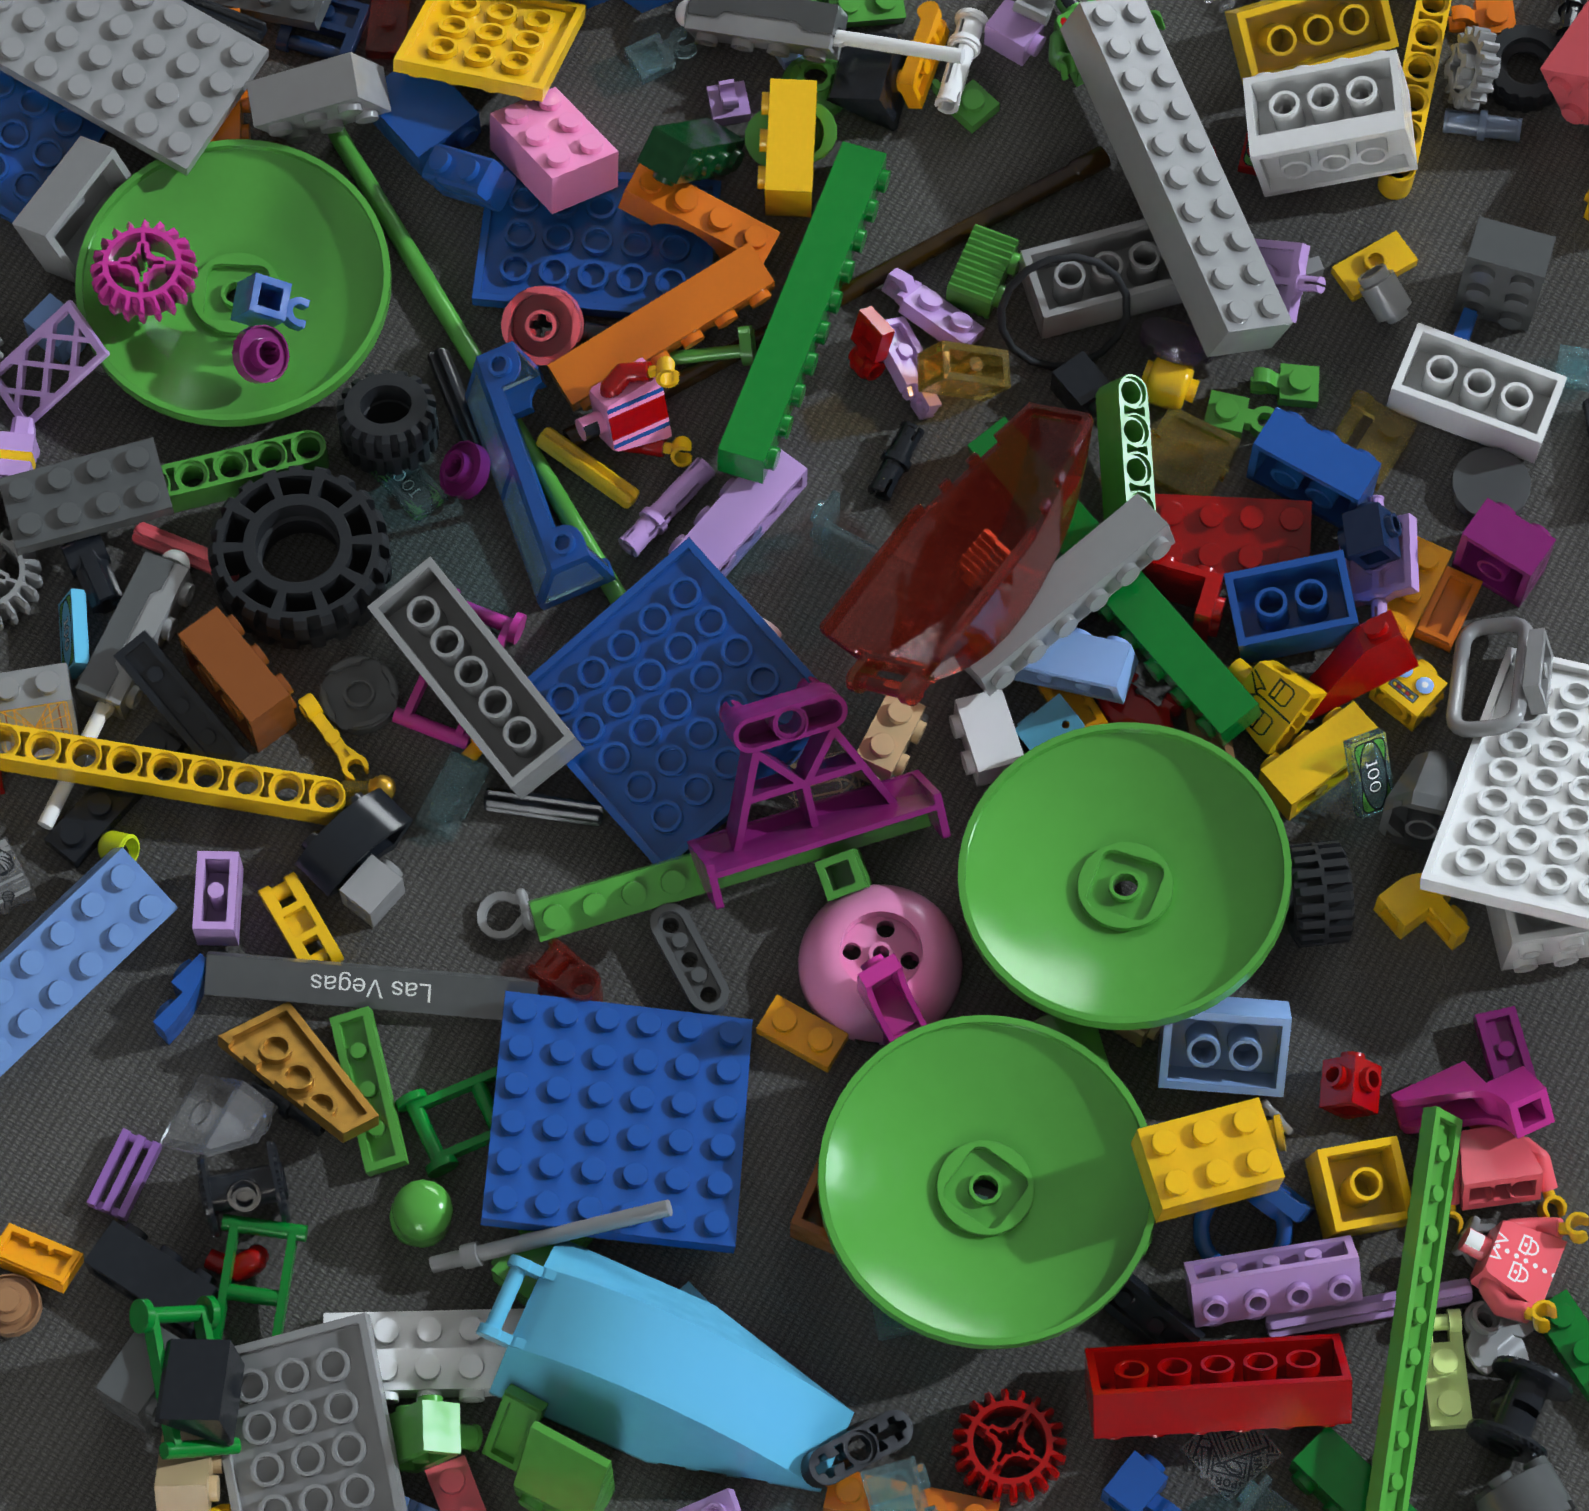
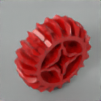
M1001 1389L1000 1401L997 1402L994 1396L987 1392L984 1394V1404L986 1407L973 1400L969 1404V1409L973 1416L961 1413L958 1422L964 1428H954L952 1438L961 1443L951 1447V1455L964 1457L955 1463L954 1468L956 1472L970 1470L963 1480L964 1485L968 1487L977 1481L980 1482L976 1495L982 1498L987 1490L990 1489L994 1491L992 1501L997 1504L1001 1501L1002 1493L1009 1494L1010 1505L1017 1504L1019 1492H1022L1024 1498L1031 1502L1034 1500L1033 1486L1045 1494L1049 1490V1485L1045 1478L1057 1481L1060 1476V1472L1053 1465H1064L1066 1456L1058 1452V1450L1066 1448L1067 1439L1055 1436L1063 1430L1062 1422L1056 1421L1048 1424L1054 1416V1409L1049 1407L1040 1413L1038 1409L1041 1404V1398L1039 1396L1034 1397L1030 1405L1024 1403L1025 1391L1023 1390L1018 1391L1016 1400H1009L1008 1389ZM998 1417H1017L1016 1421L1009 1427L1001 1428L994 1424L986 1425L987 1422ZM1030 1425L1037 1430L1044 1445L1043 1459L1034 1454L1035 1449L1031 1448L1024 1439ZM1018 1433L1015 1449L1017 1453L1014 1454L1013 1450H1011V1454L1005 1453L1000 1461L1001 1441L1004 1440L1006 1444L1007 1439L1013 1440ZM975 1435L984 1439V1445L991 1449L994 1455L988 1469L980 1463L975 1454L973 1445ZM1011 1466H1018L1025 1470L1028 1467L1033 1469L1030 1473L1020 1477H1001L1003 1471Z

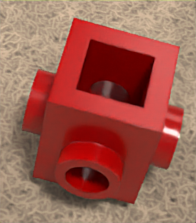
M1355 1051L1342 1052L1340 1057L1323 1060L1319 1108L1345 1120L1378 1114L1380 1088L1382 1085V1066L1365 1059L1366 1056L1363 1053Z

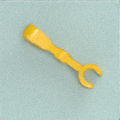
M307 693L298 700L301 713L308 722L314 724L323 736L326 745L331 747L337 755L345 780L351 784L356 782L352 773L348 771L349 767L354 764L361 765L365 773L369 774V764L366 758L345 744L340 737L339 731L334 729L325 717L320 704L313 694Z

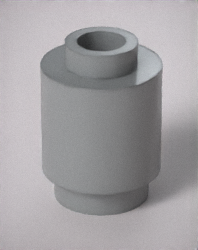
M1384 263L1370 268L1358 278V282L1361 285L1359 291L1378 322L1387 321L1388 324H1394L1408 315L1409 311L1407 308L1411 305L1412 301L1392 269L1388 270Z

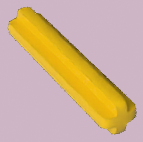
M546 427L539 434L536 445L620 506L629 509L636 502L640 493L636 487L556 430Z

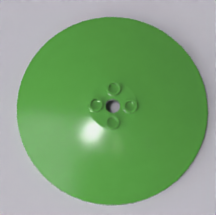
M226 139L211 141L187 176L157 159L133 174L114 191L94 217L85 235L77 262L75 293L77 308L104 347L110 352V355L100 364L101 367L127 394L143 405L181 421L216 427H242L279 420L301 412L333 393L355 373L373 349L383 329L391 297L392 273L387 243L376 214L359 190L339 171L324 161L287 145L251 139ZM144 219L149 222L150 228H154L161 221L165 225L166 231L174 227L178 231L180 238L185 237L189 241L190 250L195 252L197 260L195 266L198 269V277L194 280L196 288L194 293H186L188 297L187 306L175 304L177 309L175 316L168 311L162 312L161 322L156 320L154 315L148 316L146 323L143 324L140 322L138 315H135L128 323L124 319L122 312L114 316L110 312L108 305L103 306L99 301L98 294L94 292L92 286L93 278L90 273V267L94 264L93 254L95 250H102L100 244L102 238L113 240V228L123 233L127 231L126 225L128 221L134 225V228H140ZM151 251L155 256L165 257L166 261H172L164 254ZM147 262L145 263V271L141 272V281H143V273L147 272ZM256 272L291 283L290 299L303 297L310 300L309 307L304 310L293 308L294 316L306 321L304 329L300 331L289 329L284 323L274 327L284 336L288 344L290 356L288 367L284 374L274 382L262 384L246 381L233 364L232 349L234 340L242 330L250 326L230 320L233 302L226 299L231 291L236 290L239 281ZM116 283L125 290L137 292L133 287L123 286V283ZM88 343L91 351L96 356L97 353L95 352L91 344Z
M1116 722L1088 726L1053 737L1019 757L995 779L977 803L968 821L958 860V888L964 921L974 946L990 970L1013 993L1039 1010L1067 1022L1108 1030H1138L1168 1025L1198 1015L1233 994L1251 978L1267 958L1283 928L1292 888V861L1285 827L1275 804L1254 775L1238 760L1218 746L1178 729L1138 722ZM1122 881H1130L1137 886L1136 891L1129 896L1117 894L1114 888Z
M972 1015L939 1020L918 1027L880 1049L863 1064L838 1097L823 1134L818 1160L817 1189L823 1225L835 1255L855 1286L876 1307L906 1328L946 1344L974 1349H1008L1037 1344L1060 1336L1097 1314L1127 1283L1142 1257L1149 1241L1155 1218L1134 1156L1131 1141L1136 1130L1147 1127V1123L1135 1099L1121 1079L1098 1056L1065 1034L1041 1024L1007 1016ZM980 1180L991 1181L996 1187L997 1194L991 1199H981L974 1193L973 1185Z

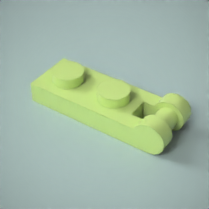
M1446 1309L1445 1314L1435 1315L1433 1331H1447L1448 1342L1434 1343L1432 1336L1424 1393L1429 1431L1466 1428L1468 1421L1473 1419L1462 1335L1460 1309Z

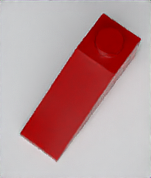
M1391 609L1353 628L1308 679L1327 692L1325 698L1309 718L1310 721L1419 666L1412 647Z

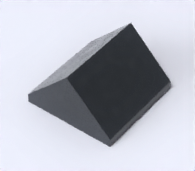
M864 33L870 35L901 39L899 34ZM849 46L842 47L826 100L894 132L898 127L905 103L902 94L897 90L896 78L899 70L903 69L907 56Z
M170 1339L167 1341L154 1422L227 1447L234 1444L245 1364L231 1340Z

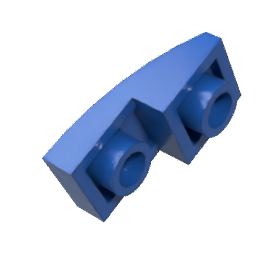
M201 953L193 961L188 959L176 969L171 984L177 998L175 1000H167L155 1014L156 1019L153 1021L156 1032L168 1045L173 1042L188 1024L204 996L206 957Z

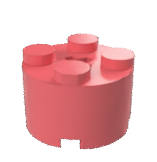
M534 286L519 292L505 307L501 320V331L506 343L513 341L536 365H548L578 347L584 332V318L577 301L566 291L554 286ZM542 314L546 315L547 322L552 323V330L546 331L544 336H540V329L534 328L533 325L534 321L541 319Z

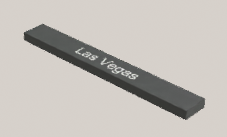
M208 951L204 995L355 1008L369 1006L371 1009L502 1020L505 991L538 994L539 979Z

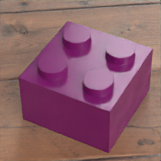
M1487 497L1463 531L1452 567L1483 581L1482 585L1520 608L1543 575L1556 539L1543 526L1536 523L1530 524L1517 516L1515 511L1507 504L1502 502L1496 503Z

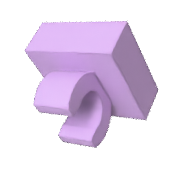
M734 79L718 81V85L706 86L707 99L713 121L721 126L750 121L751 111L744 80L734 82Z

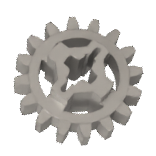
M1474 25L1473 27L1467 26L1464 33H1458V43L1451 45L1452 55L1446 60L1444 67V79H1448L1444 92L1450 94L1448 103L1454 104L1453 108L1477 111L1480 104L1487 103V94L1494 91L1492 83L1494 79L1498 78L1501 66V58L1496 57L1500 43H1495L1497 34L1492 33L1489 28Z

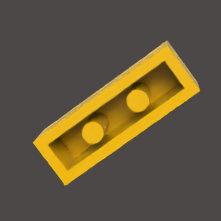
M1355 701L1343 709L1339 706L1331 710L1322 720V725L1312 732L1309 729L1304 730L1292 741V747L1281 755L1278 752L1271 754L1260 765L1258 781L1264 787L1277 809L1288 821L1358 770L1354 756L1356 746L1378 737H1382L1385 741L1384 733ZM1371 742L1366 744L1363 750L1361 767L1365 765V762L1371 761L1380 754L1378 748Z

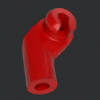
M254 1244L249 1249L237 1254L232 1281L243 1282L261 1273L269 1260L268 1250L262 1245ZM212 1249L205 1260L204 1268L222 1275L225 1254Z

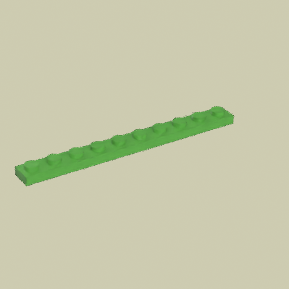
M926 813L718 878L719 887L721 889L832 856L852 848H859L931 826L929 817ZM688 853L527 902L538 941L543 942L651 910L666 903H674L706 893L701 883L691 854Z
M1438 1106L1423 1108L1419 1130V1142L1413 1171L1414 1177L1365 1511H1408L1463 1123L1462 1119Z

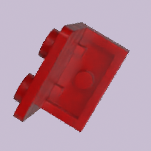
M1165 555L1159 560H1153L1142 569L1145 576L1168 601L1196 609L1192 629L1206 645L1209 636L1217 638L1226 598L1220 597L1223 574L1217 573L1213 568L1206 565L1190 566L1180 563L1169 555Z

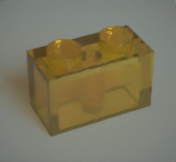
M942 340L917 354L919 392L986 401L1011 388L1009 350Z

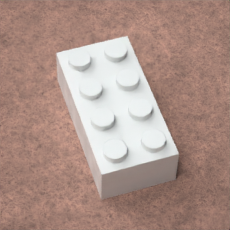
M1418 323L1392 385L1386 409L1490 448H1501L1520 459L1535 464L1562 395L1567 377Z

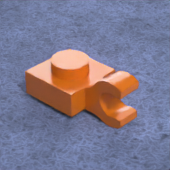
M1475 0L1473 9L1467 5H1455L1451 7L1452 16H1448V28L1451 33L1464 32L1465 27H1473L1474 25L1489 28L1492 33H1496L1498 36L1502 30L1513 28L1516 25L1513 0Z

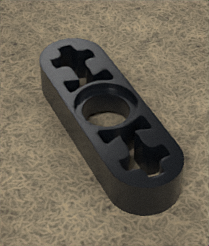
M888 1410L815 1448L802 1459L801 1474L803 1479L814 1488H825L902 1448L910 1442L913 1435L911 1419L901 1410ZM895 1423L897 1425L898 1431L894 1433V1436L878 1441L874 1435L887 1429L891 1424ZM852 1437L860 1438L866 1446V1455L862 1461L854 1459L849 1454L848 1443ZM835 1456L840 1462L827 1469L825 1473L818 1474L815 1467L820 1462Z

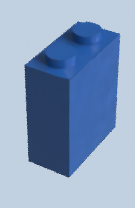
M391 72L385 77L391 112L378 115L379 119L372 123L420 176H422V170L435 145L440 143L457 149L460 147L465 148L470 146L481 133L479 113L453 85L427 78H414L408 74Z

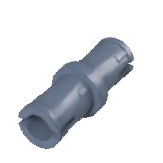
M1446 108L1442 133L1476 136L1478 141H1484V138L1519 143L1523 118L1490 115L1488 110L1474 113Z

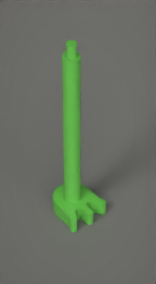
M752 325L738 327L739 344L679 350L669 354L675 361V365L741 358L743 366H752L757 353L755 329L752 328Z

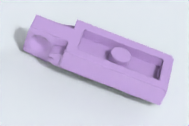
M895 268L887 275L881 291L894 299L900 306L898 312L956 354H962L981 339L985 328L974 321L968 314L960 311L943 299L937 292L922 285V282L914 281L912 275L899 268Z
M906 317L885 319L895 330L887 358L883 362L899 392L902 393V397L906 401L910 400L911 408L920 420L932 418L942 405L936 394L938 392L936 381L939 378Z

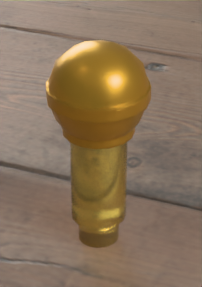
M379 775L369 781L342 780L340 782L344 787L345 796H354L358 792L366 795L373 790L381 788L392 799L396 792L394 780L387 775Z

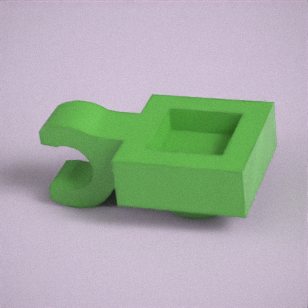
M1280 363L1278 373L1269 368L1255 367L1253 369V377L1250 378V393L1259 395L1275 394L1277 395V405L1316 409L1319 399L1320 366Z

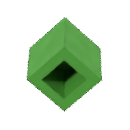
M852 848L814 862L828 902L870 888V885H873L860 849Z

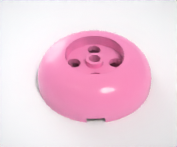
M886 884L870 885V888L825 904L809 923L803 935L798 956L800 986L814 1014L848 1033V1039L855 1041V1039L885 1045L883 1042V1032L857 992V977L862 972L861 965L872 957L882 954L883 957H888L894 953L900 964L901 959L906 955H911L912 960L919 962L918 966L914 969L903 967L906 982L926 1023L930 1024L941 1020L950 1010L957 997L963 970L961 946L948 918L934 903L924 896L903 887ZM880 926H890L894 929V933L890 937H881L876 929ZM855 946L861 951L860 956L855 960H849L843 955L844 950H853Z

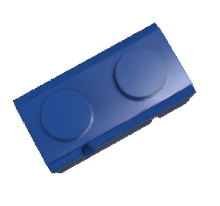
M440 143L435 145L422 170L421 176L444 196L480 207H486L497 212L503 210L516 185V177L508 170H505L495 159Z

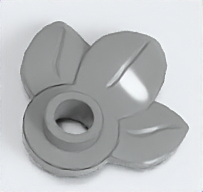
M1484 1300L1473 1302L1466 1308L1463 1314V1325L1469 1335L1465 1349L1469 1360L1477 1371L1483 1375H1489L1493 1371L1491 1366L1493 1360L1501 1355L1516 1356L1529 1360L1522 1338L1527 1337L1535 1330L1532 1321L1525 1324L1498 1317L1492 1313ZM1478 1318L1484 1320L1487 1324V1327L1482 1325L1479 1322Z

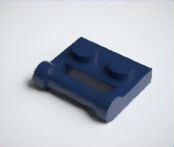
M332 0L319 31L308 30L344 40L341 48L294 35L298 27L282 24L276 39V50L287 53L290 50L323 59L348 52L355 54L371 13L370 5L354 0Z

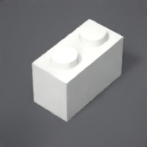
M998 689L991 696L986 692L955 700L954 715L949 716V722L954 738H961L965 751L961 752V760L966 775L973 774L977 787L991 784L1008 766L1024 755L1003 690Z

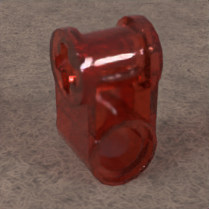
M556 938L549 940L547 943L549 948L535 964L529 963L525 968L526 973L531 979H539V986L556 997L572 998L583 1002L589 1000L603 1002L604 993L599 973ZM581 984H590L594 987L586 995L574 993L575 988Z

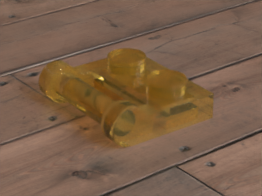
M1356 390L1349 400L1350 408L1334 433L1341 439V442L1346 444L1363 415L1373 419L1356 449L1360 448L1370 452L1378 462L1382 463L1375 490L1378 491L1416 431L1418 423L1375 401L1374 397L1363 390Z

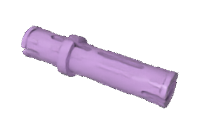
M697 457L650 507L646 506L639 513L640 518L618 539L622 549L629 555L637 557L657 535H662L668 529V523L715 476L713 468L702 458L700 460Z

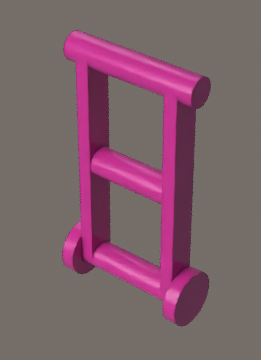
M467 601L485 625L500 630L497 640L504 649L508 642L514 645L517 644L526 624V614L517 612L514 618ZM420 675L405 709L397 707L393 714L392 722L465 750L471 743V738L460 724H458L457 729L415 714L428 686V683Z

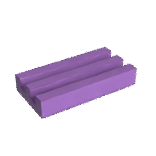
M123 1128L87 1200V1205L127 1222L163 1148L161 1143L154 1140L151 1142L146 1137L139 1134L134 1135L131 1131ZM130 1143L133 1146L104 1203L101 1199ZM141 1150H147L148 1152L120 1209L114 1207Z

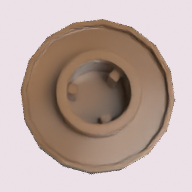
M15 1273L0 1275V1336L7 1338L18 1337L31 1331L38 1323L43 1310L42 1297L36 1285L26 1276Z

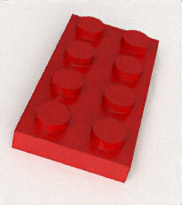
M1155 494L1156 512L1169 524L1175 543L1171 545L1166 555L1174 557L1180 563L1190 566L1206 565L1213 568L1217 573L1224 575V573L1310 556L1312 501Z

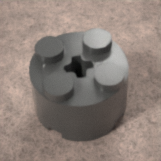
M1541 1455L1523 1466L1524 1472L1513 1476L1511 1471L1500 1474L1488 1483L1490 1488L1473 1498L1479 1511L1578 1510L1560 1477L1545 1455Z

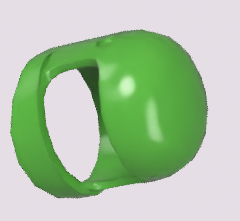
M424 1179L411 1181L400 1189L392 1203L389 1216L392 1232L403 1244L419 1248L434 1246L443 1240L450 1230L453 1216L451 1197L444 1187L434 1181Z

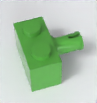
M441 1395L417 1397V1402L411 1405L397 1406L395 1408L396 1412L389 1414L400 1472L420 1473L460 1455L461 1450L478 1451L482 1444L483 1433L481 1426L478 1424H461L460 1403L444 1402Z

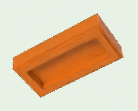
M1446 566L1414 631L1413 637L1450 653L1481 589L1483 581L1450 566Z

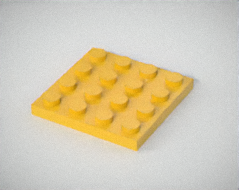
M426 0L393 59V72L408 74L414 78L442 81L449 85H462L481 89L488 93L511 95L527 101L543 102L586 18V5L565 0Z

